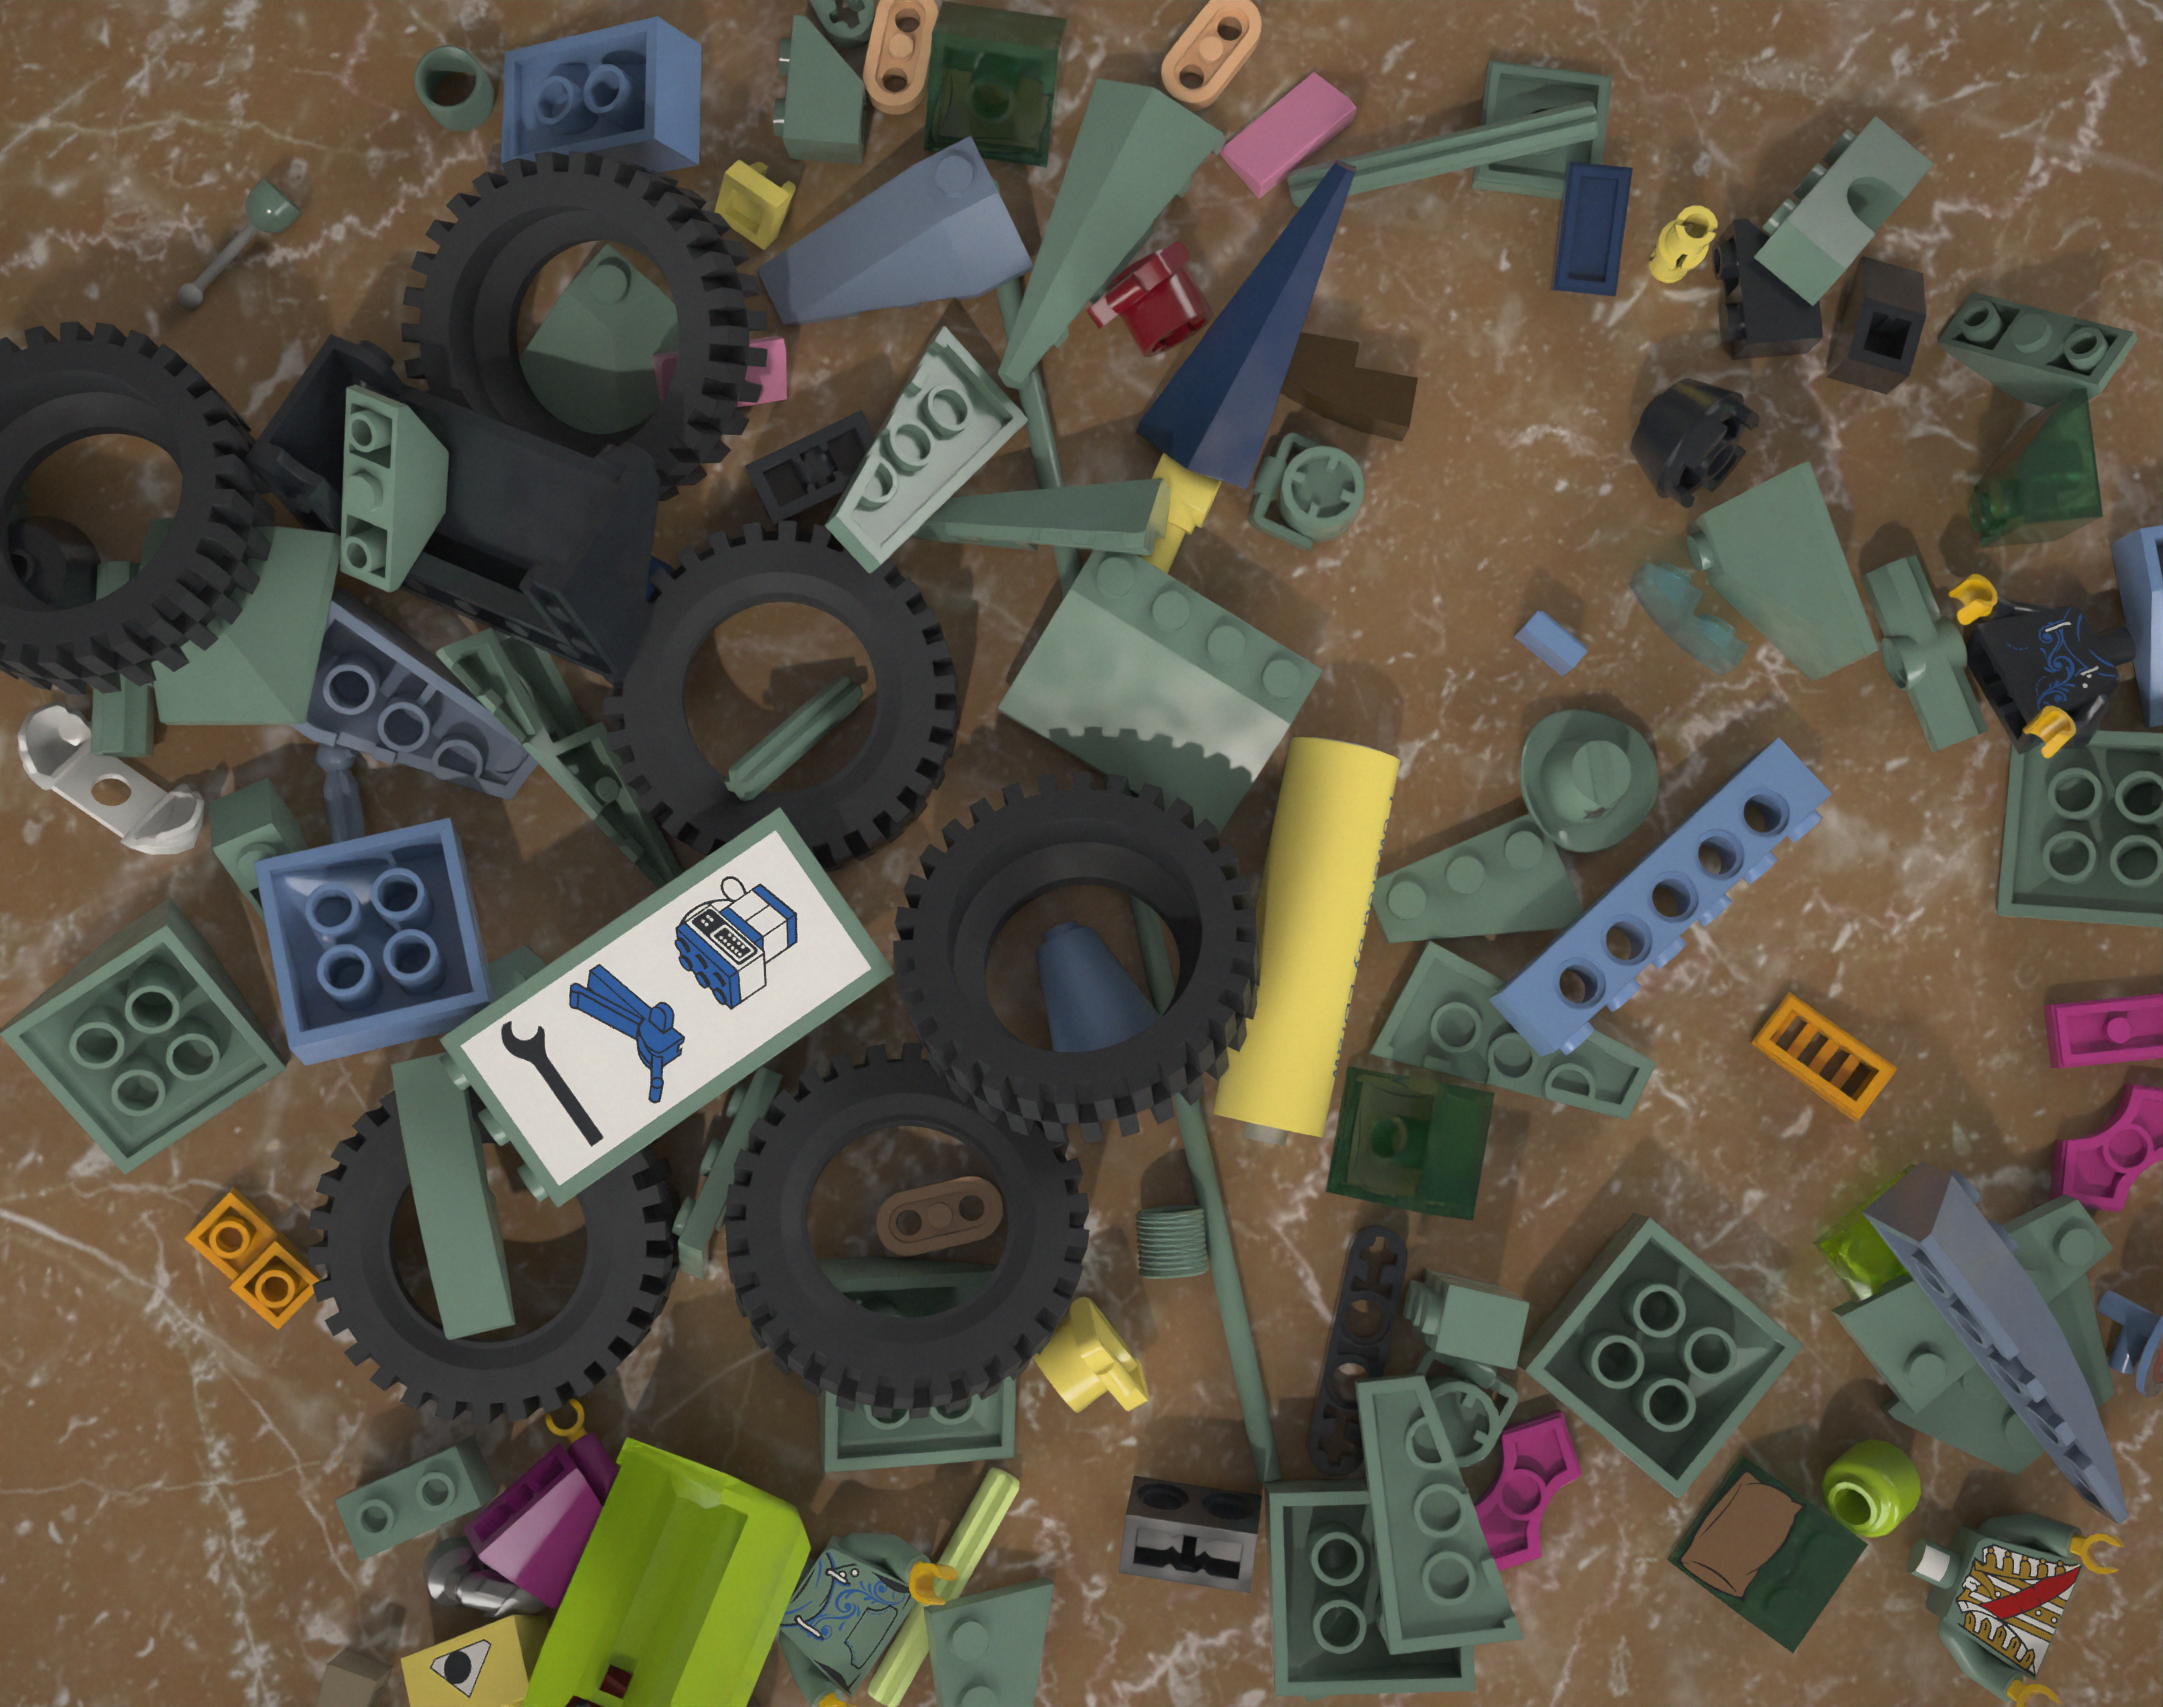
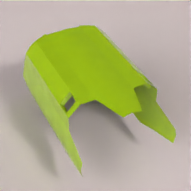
M627 1437L616 1461L621 1468L544 1642L528 1686L523 1707H565L573 1695L604 1707H746L811 1550L797 1508L731 1475ZM610 1664L633 1673L622 1699L599 1690Z

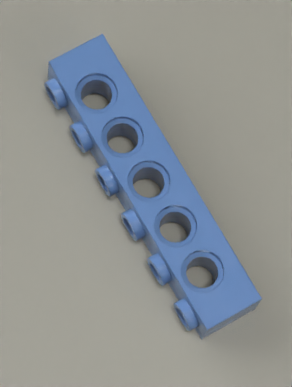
M1779 737L1747 760L1488 1000L1540 1057L1555 1052L1558 1049L1565 1055H1568L1594 1032L1595 1029L1588 1021L1606 1005L1611 1012H1614L1641 988V985L1634 978L1650 963L1657 969H1660L1687 945L1680 936L1696 920L1705 927L1733 902L1726 895L1730 888L1741 878L1748 885L1753 883L1778 860L1771 852L1774 847L1786 836L1795 843L1817 825L1823 817L1815 809L1832 793ZM1745 804L1754 805L1761 810L1766 823L1764 832H1758L1746 823L1744 818ZM1700 845L1711 847L1719 855L1721 869L1718 875L1709 873L1701 866L1698 859ZM1655 887L1665 888L1673 895L1676 902V911L1673 917L1664 916L1655 908L1652 901V893ZM1609 929L1620 930L1629 939L1631 952L1627 960L1616 958L1608 950L1606 935ZM1563 971L1574 972L1582 979L1585 985V996L1581 1003L1571 1002L1562 994L1559 980Z

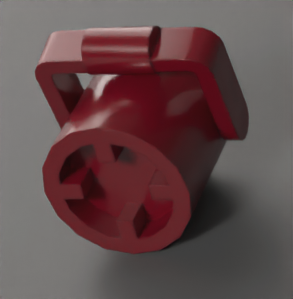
M1176 241L1168 248L1147 255L1122 271L1107 286L1105 296L1086 310L1099 329L1120 315L1144 357L1148 358L1159 355L1183 343L1205 327L1214 316L1213 310L1185 265L1191 259V255L1187 247L1180 241Z

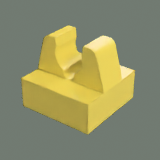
M738 160L724 173L714 212L721 214L732 229L765 250L778 238L781 225L790 209L796 186L792 182L787 181L780 188L765 177L768 169L767 165L762 162H756L748 166L741 160Z

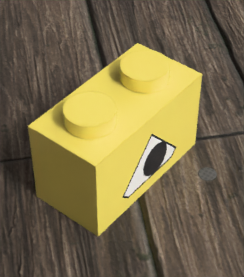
M513 1614L401 1658L410 1707H523L533 1671L550 1631L547 1616Z

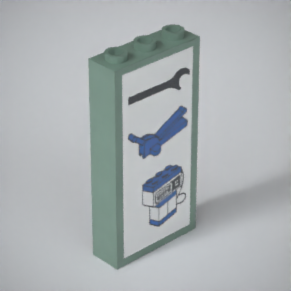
M779 807L439 1040L448 1052L439 1057V1060L447 1074L461 1091L471 1085L481 1098L486 1108L479 1112L478 1116L493 1139L500 1146L511 1141L526 1162L517 1168V1171L535 1198L541 1202L549 1196L558 1208L895 972Z

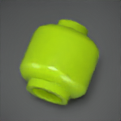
M1877 1439L1859 1441L1852 1445L1827 1468L1821 1484L1823 1500L1833 1518L1842 1527L1855 1535L1869 1538L1887 1535L1916 1508L1922 1493L1921 1477L1914 1462L1898 1447L1887 1441Z

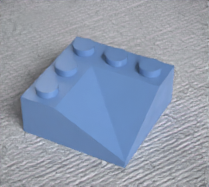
M451 818L254 862L289 1049L305 1066L451 1032L495 1002L462 840Z

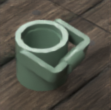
M1297 433L1287 434L1277 441L1272 455L1265 456L1251 490L1255 498L1248 513V522L1258 531L1301 550L1311 551L1314 542L1320 543L1334 540L1351 526L1363 501L1365 483L1362 470L1353 457L1339 448L1324 446ZM1292 448L1301 451L1300 454L1292 459L1289 465L1286 463ZM1279 487L1277 505L1280 518L1286 527L1264 518L1270 501L1275 500Z
M1426 1346L1411 1373L1421 1372L1425 1376L1435 1359L1452 1368L1451 1371L1461 1376L1458 1377L1452 1374L1434 1375L1426 1379V1382L1453 1450L1458 1468L1472 1466L1485 1459L1496 1445L1499 1435L1517 1406L1519 1400L1517 1387L1513 1381L1497 1373V1366L1437 1353L1429 1346ZM1476 1385L1485 1390L1490 1388L1505 1396L1498 1410L1491 1398Z

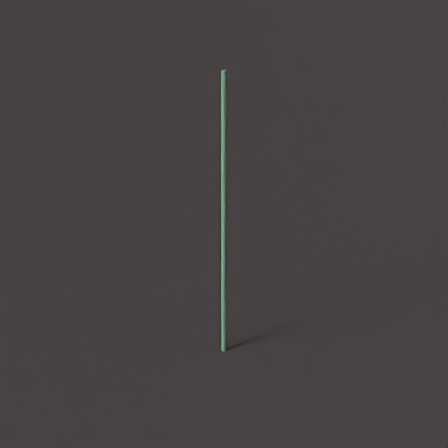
M993 180V182H994V184H995V186H996V188H997V190H998V192H999V194H1000L998 181H997V180ZM1019 277L996 288L1007 342H1009L1023 300ZM1037 363L1029 373L1031 383L1025 390L1018 389L1023 414L1029 419L1026 423V429L1040 489L1065 487ZM1052 546L1062 593L1065 598L1083 568L1078 548ZM1103 775L1105 789H1107L1109 778ZM1129 894L1153 1007L1162 1017L1176 989L1160 917L1143 901ZM1178 1092L1173 1096L1196 1204L1204 1209L1203 1214L1205 1217L1203 1220L1206 1222L1203 1225L1206 1227L1204 1229L1206 1232L1204 1237L1207 1239L1205 1241L1207 1244L1206 1249L1208 1250L1207 1254L1257 1482H1270L1278 1480L1283 1476L1200 1099L1190 1106Z

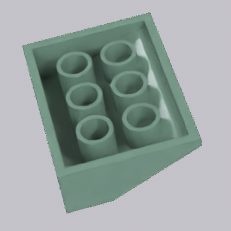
M1093 550L997 710L1109 778L1110 774L1128 777L1130 792L1139 796L1145 782L1162 788L1166 812L1177 797L1193 807L1195 827L1207 818L1219 830L1220 835L1291 726L1323 670L1136 554Z

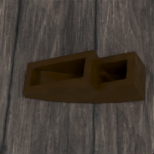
M1301 332L1280 393L1324 418L1364 433L1402 442L1410 427L1418 378L1355 367L1359 342Z

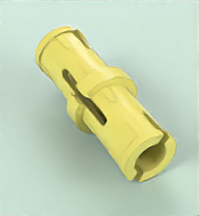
M1698 205L1687 207L1678 215L1676 220L1669 222L1662 229L1656 241V248L1650 255V257L1654 258L1652 261H1649L1651 274L1657 280L1663 283L1677 282L1686 275L1687 271L1694 269L1703 261L1709 249V243L1716 235L1712 231L1718 227L1715 215L1708 208ZM1689 224L1688 230L1685 232V228ZM1678 258H1679V259H1680V262H1679L1678 265L1676 266V262H1677V260H1678Z

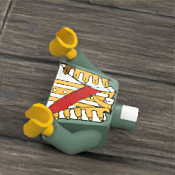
M2033 1512L1987 1518L1980 1525L1979 1529L1961 1525L1957 1529L1949 1548L1925 1537L1919 1538L1910 1551L1907 1571L1909 1574L1933 1584L1926 1602V1609L1940 1618L1938 1636L1963 1674L2002 1701L2008 1702L2013 1699L2017 1702V1707H2028L2030 1699L2037 1694H2045L2061 1706L2059 1697L2050 1688L2041 1684L2027 1686L2023 1683V1678L2026 1676L2036 1680L2084 1564L2096 1574L2105 1575L2119 1570L2112 1566H2104L2095 1559V1545L2099 1541H2106L2111 1545L2124 1547V1543L2118 1536L2112 1533H2097L2086 1537L2082 1535L2079 1527ZM2076 1555H2080L2084 1564L2074 1560L2073 1558H2075Z

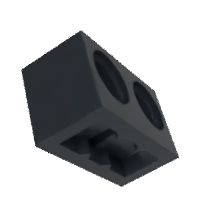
M1134 1476L1125 1516L1119 1573L1250 1593L1262 1495Z

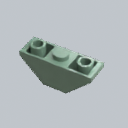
M1972 292L1938 340V344L1945 352L2014 399L2045 408L2064 399L2055 411L2068 414L2103 391L2138 339L2133 331Z
M358 385L346 388L340 571L387 592H392L399 589L446 512L449 452L408 405Z

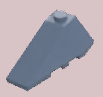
M969 136L912 165L759 267L757 271L783 325L790 327L859 316L861 312L898 306L900 309L919 307L923 302L955 297L957 300L978 298L1032 271L1034 265L972 137Z
M343 587L338 589L330 602L305 724L289 725L313 741L333 747L335 744L371 754L373 755L372 759L392 765L394 762L433 773L438 779L511 801L539 763L444 663L397 625Z

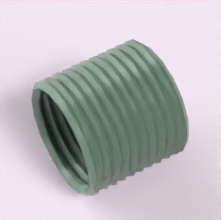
M442 45L429 50L419 60L414 71V87L420 100L442 127L452 131H469L479 127L489 118L495 103V92L478 60L468 50L456 45ZM455 72H468L476 75L474 90L464 102L454 106H441L434 103V92L437 85L447 75Z
M1193 1205L1155 1207L1139 1210L1134 1215L1137 1220L1135 1225L1137 1226L1136 1231L1138 1234L1136 1236L1139 1238L1136 1241L1139 1244L1137 1246L1139 1249L1137 1254L1140 1255L1138 1258L1140 1263L1138 1265L1141 1267L1138 1271L1142 1277L1149 1279L1184 1278L1204 1274L1209 1269L1206 1266L1209 1262L1206 1260L1208 1258L1206 1255L1208 1250L1205 1249L1207 1246L1205 1241L1207 1239L1204 1237L1206 1235L1204 1231L1206 1227L1203 1225L1206 1221L1203 1220L1205 1215L1203 1214L1204 1209L1202 1207Z

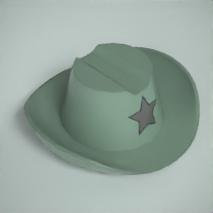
M1568 709L1552 713L1540 720L1532 728L1526 739L1519 765L1520 789L1532 818L1554 843L1575 852L1602 851L1625 840L1647 818L1657 797L1658 768L1653 752L1646 740L1639 732L1625 722L1597 711Z

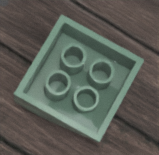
M1633 1213L1519 1352L1517 1366L1677 1499H1680L1804 1345L1650 1217Z
M1367 1478L1274 1480L1264 1482L1266 1556L1275 1696L1475 1691L1474 1645L1390 1655L1386 1642Z

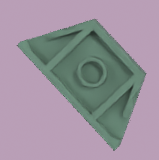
M2084 1273L2047 1304V1307L2067 1340L2090 1389L2097 1409L2115 1394L2087 1274ZM1978 1363L1917 1414L1904 1407L1896 1395L1880 1407L1886 1416L2016 1476L2046 1452Z

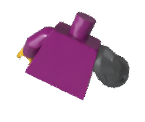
M571 1398L568 1401L578 1414V1420L572 1428H557L550 1414L546 1413L545 1421L548 1429L557 1437L567 1438L571 1444L568 1450L560 1442L556 1444L463 1528L466 1536L448 1538L430 1550L424 1561L422 1574L431 1596L439 1604L449 1608L467 1606L484 1610L486 1613L483 1617L505 1618L513 1614L529 1615L543 1610L546 1606L554 1609L560 1607L619 1472L618 1467L594 1432L587 1434L584 1429L585 1412L577 1400Z

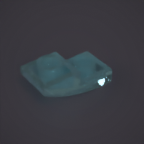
M1646 562L1633 574L1628 584L1650 618L1681 649L1721 676L1736 668L1749 644L1734 637L1736 629L1726 621L1709 614H1702L1700 618L1693 615L1704 592L1690 585L1692 578L1689 574L1666 562H1658L1656 566Z

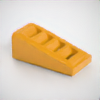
M1790 992L1751 1042L1752 1046L1856 1123L1860 1121L1898 1069ZM1796 1016H1798L1807 1024L1787 1051H1784L1776 1043ZM1819 1032L1828 1040L1807 1067L1797 1059ZM1840 1048L1849 1057L1831 1081L1828 1082L1819 1074ZM1861 1064L1870 1073L1853 1096L1849 1097L1841 1089Z

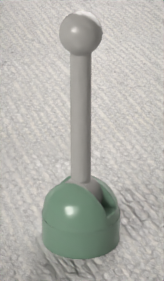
M263 177L250 191L245 202L249 223L193 283L183 284L178 289L177 298L180 304L186 308L198 307L203 301V291L259 231L266 233L282 232L291 227L303 212L282 191Z

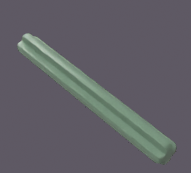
M1585 101L1337 160L1356 166L1355 175L1347 195L1350 196L1591 140L1598 136L1599 122L1594 104ZM1335 160L1294 169L1288 173L1287 180L1294 206H1303Z

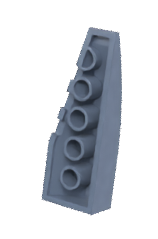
M1922 1161L1863 1210L1862 1213L2083 1501L2120 1525L2129 1515L2112 1450L2093 1397L2061 1328L2032 1280L2013 1256L2019 1250L2017 1243L1999 1223L1993 1219L1987 1221L1975 1206L1981 1200L1979 1193L1960 1172L1952 1169L1947 1173Z

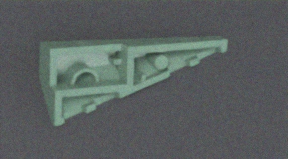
M1101 78L1096 79L998 371L1006 387L1020 390L1027 388L1031 383L1029 373L1052 345L1059 349L1069 337V324L1088 301L1095 304L1101 298L1110 282L1124 270L1154 233L1153 222L1175 196L1182 199L1192 187L1191 176L1210 153L1216 156L1220 153L1226 142L1222 131L1154 87Z
M1163 478L951 497L909 538L1037 552L1038 544L1153 556L1155 538L1165 539L1171 487Z
M492 628L444 646L436 652L441 661L658 890L683 873L653 816L648 814L636 800L640 797L636 790L625 783L618 767L623 766V762L619 755L611 751L607 737L608 732L603 722H598L590 727L587 726L548 652L497 630L493 631Z

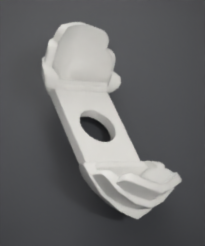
M53 701L27 714L18 732L19 743L17 749L23 761L24 769L38 786L44 790L52 789L122 837L120 843L130 849L155 855L178 854L194 848L203 824L204 800L199 792H192L187 784L181 783L167 793L118 758L92 754V722L87 721L83 713L78 709L66 708L64 703ZM114 778L125 782L131 790V795L127 801L120 805L107 806L97 802L92 796L91 791L99 781Z

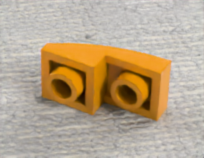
M234 1187L184 1238L233 1281L229 1288L277 1330L315 1293L312 1284L323 1279L313 1266H309V1261L291 1241Z

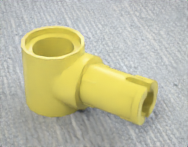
M1163 453L1152 479L1163 478L1171 487L1165 539L1155 538L1153 556L1136 555L1168 574L1184 535H1192L1195 526L1202 528L1221 481L1187 470Z

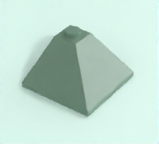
M607 243L563 291L519 358L524 376L534 395L556 418L581 431L594 434H609L623 431L639 424L653 414L660 405L652 355L678 351L679 328L676 304Z
M1810 461L1799 464L1703 513L1689 525L1691 535L1687 536V547L1695 568L1698 571L1705 570L1710 585L1811 682L1824 678L1879 650Z
M175 517L150 520L148 533L142 544V559L139 572L160 549L172 527ZM280 526L255 527L272 545L267 561L249 558L246 566L261 578L253 595L236 587L229 598L243 610L238 618L231 625L217 614L206 627L219 639L206 651L202 650L191 640L180 648L190 663L177 671H171L157 660L151 663L157 679L153 683L160 722L167 725L305 724L340 559L341 536L329 532Z
M2097 730L2089 744L2085 747L2059 749L2050 758H2045L2040 752L2046 745L2045 742L2020 755L2012 743L1997 915L2163 928V733Z
M170 897L114 933L0 1028L1 1037L124 1175L287 1069V1063L210 945Z
M881 1256L816 1259L821 1270L832 1285L851 1301L873 1312L902 1318L930 1316L959 1305L976 1293L997 1267V1265ZM1010 1376L1002 1381L998 1392L984 1400H981L979 1394H976L967 1399L965 1408L946 1413L945 1405L931 1407L929 1416L924 1418L909 1419V1409H892L891 1418L872 1416L873 1406L856 1402L852 1412L836 1406L837 1395L824 1389L819 1398L816 1397L821 1468L824 1473L1014 1458L1016 1379L1013 1381Z

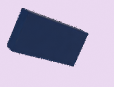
M1567 162L1550 290L1616 296L1633 168Z

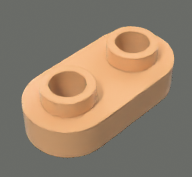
M880 0L878 3L863 69V82L868 99L882 112L896 115L904 114L916 108L924 98L939 33L938 9L934 0ZM905 18H914L920 23L918 28L912 32H903L897 26ZM892 77H901L907 82L905 88L898 92L887 90L885 83Z
M1210 0L1163 60L1160 79L1163 94L1191 112L1203 110L1214 103L1259 43L1262 21L1260 13L1253 2L1250 0ZM1224 26H1232L1239 31L1240 36L1235 40L1228 41L1221 38L1218 31ZM1186 74H1196L1203 83L1198 88L1189 89L1182 85L1180 79Z
M968 1175L903 1190L890 1196L881 1205L877 1213L876 1231L882 1244L891 1252L902 1256L919 1255L979 1241L990 1236L1002 1220L1004 1202L996 1185L984 1177ZM974 1195L983 1201L984 1213L981 1217L968 1219L963 1216L960 1211V1203L964 1197ZM905 1210H913L921 1217V1228L914 1234H907L899 1228L898 1217Z

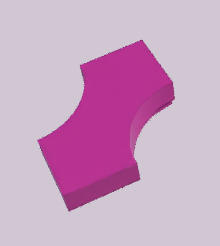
M2125 1084L2118 1108L2102 1127L2080 1138L2070 1140L2055 1139L2049 1202L2066 1194L2078 1199L2084 1208L2121 1212L2124 1208L2129 1188L2135 1179L2145 1169L2163 1160V1088Z
M1559 1409L1503 1428L1499 1435L1501 1445L1500 1461L1495 1477L1487 1490L1473 1502L1479 1518V1524L1498 1571L1542 1557L1539 1529L1545 1508L1561 1487L1583 1475L1563 1413Z

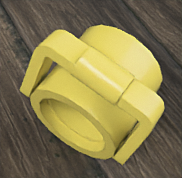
M1080 1297L1071 1304L1069 1313L1062 1318L1060 1325L1058 1324L1050 1342L1041 1354L1036 1353L1033 1356V1359L1044 1375L1077 1414L1107 1390L1128 1412L1149 1401L1147 1385L1139 1359L1131 1352L1109 1320L1090 1298Z

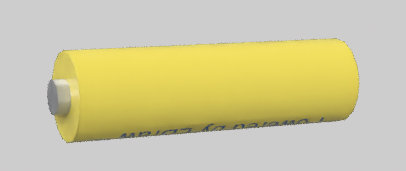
M1293 737L1290 740L1255 907L1260 962V986H1256L1257 1007L1253 1020L1245 1018L1247 1037L1240 1051L1238 1052L1227 1046L1229 1068L1219 1079L1212 1113L1245 1121L1243 1133L1245 1138L1285 1146L1288 1131L1323 1137L1400 765L1399 759L1382 751L1355 743L1327 738Z

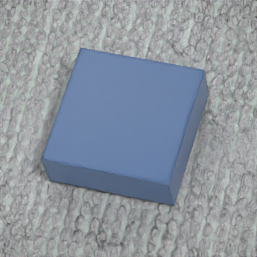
M1538 610L1514 636L1515 639L1562 677L1572 670L1587 652L1586 646L1544 611L1540 612Z

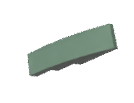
M443 1052L391 1064L413 1196L429 1271L445 1336L451 1340L515 1325L516 1323L496 1196L489 1190L480 1129L473 1120L468 1088L461 1091L447 1074L439 1060V1057L447 1053Z

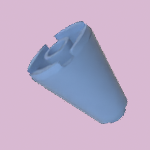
M1070 921L1055 926L1042 936L1045 943L1036 950L1035 954L1053 1051L1082 1052L1109 1047L1141 1033L1161 1018L1093 927H1079L1077 921Z

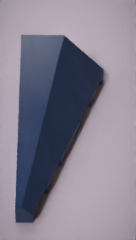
M1338 160L1334 161L1327 174L1303 206H1300L1269 251L1264 254L1206 331L1204 337L1184 364L1179 367L1170 379L1166 388L1148 412H1145L1140 419L1136 432L1187 470L1248 489L1355 175L1356 166Z

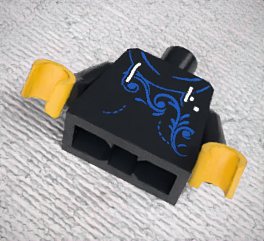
M1971 574L1948 592L1949 596L1959 599L1965 605L1956 614L1959 622L1963 625H1968L1974 620L1981 623L1976 625L1966 645L1967 666L2018 754L2028 752L2045 742L2046 745L2040 752L2045 758H2050L2059 749L2083 748L2089 744L2110 713L2109 698L2120 682L2119 672L2116 667L2134 660L2136 656V646L2127 628L2117 625L2095 634L2081 609L2072 605L2053 609L2049 605L2004 598L1997 595L1990 581L1979 574Z

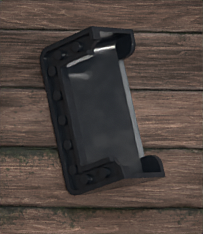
M330 334L243 460L305 530L329 532L341 536L346 388L358 385L408 405L448 450L449 461L446 512L399 589L606 678L622 681L638 656L661 480L654 469L656 462L652 456L637 445L623 441L619 446L604 444L594 459L406 385L391 368L394 365V360L382 348L367 340H360L357 345Z

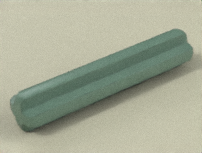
M839 675L832 679L729 768V775L725 778L727 789L735 792L742 801L754 799L858 707L859 700L863 697L861 686L854 684L847 675Z

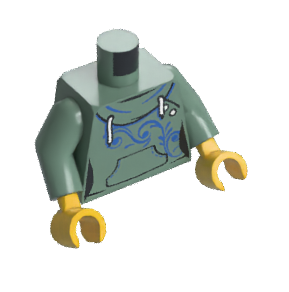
M851 1532L843 1538L832 1535L815 1561L809 1557L807 1558L779 1626V1645L792 1677L811 1707H858L841 1701L843 1697L842 1692L850 1698L853 1696L916 1602L928 1605H945L946 1601L943 1598H939L933 1590L934 1579L937 1576L943 1580L956 1581L957 1571L949 1565L930 1563L926 1555L893 1533Z

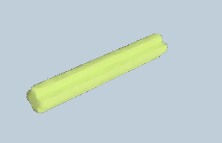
M995 1467L988 1471L937 1564L952 1566L957 1571L956 1581L943 1580L937 1576L934 1579L933 1590L939 1598H943L945 1601L959 1598L1019 1491L1020 1482L1006 1471ZM916 1602L869 1684L868 1694L885 1706L897 1707L929 1652L924 1607L929 1606L928 1604Z

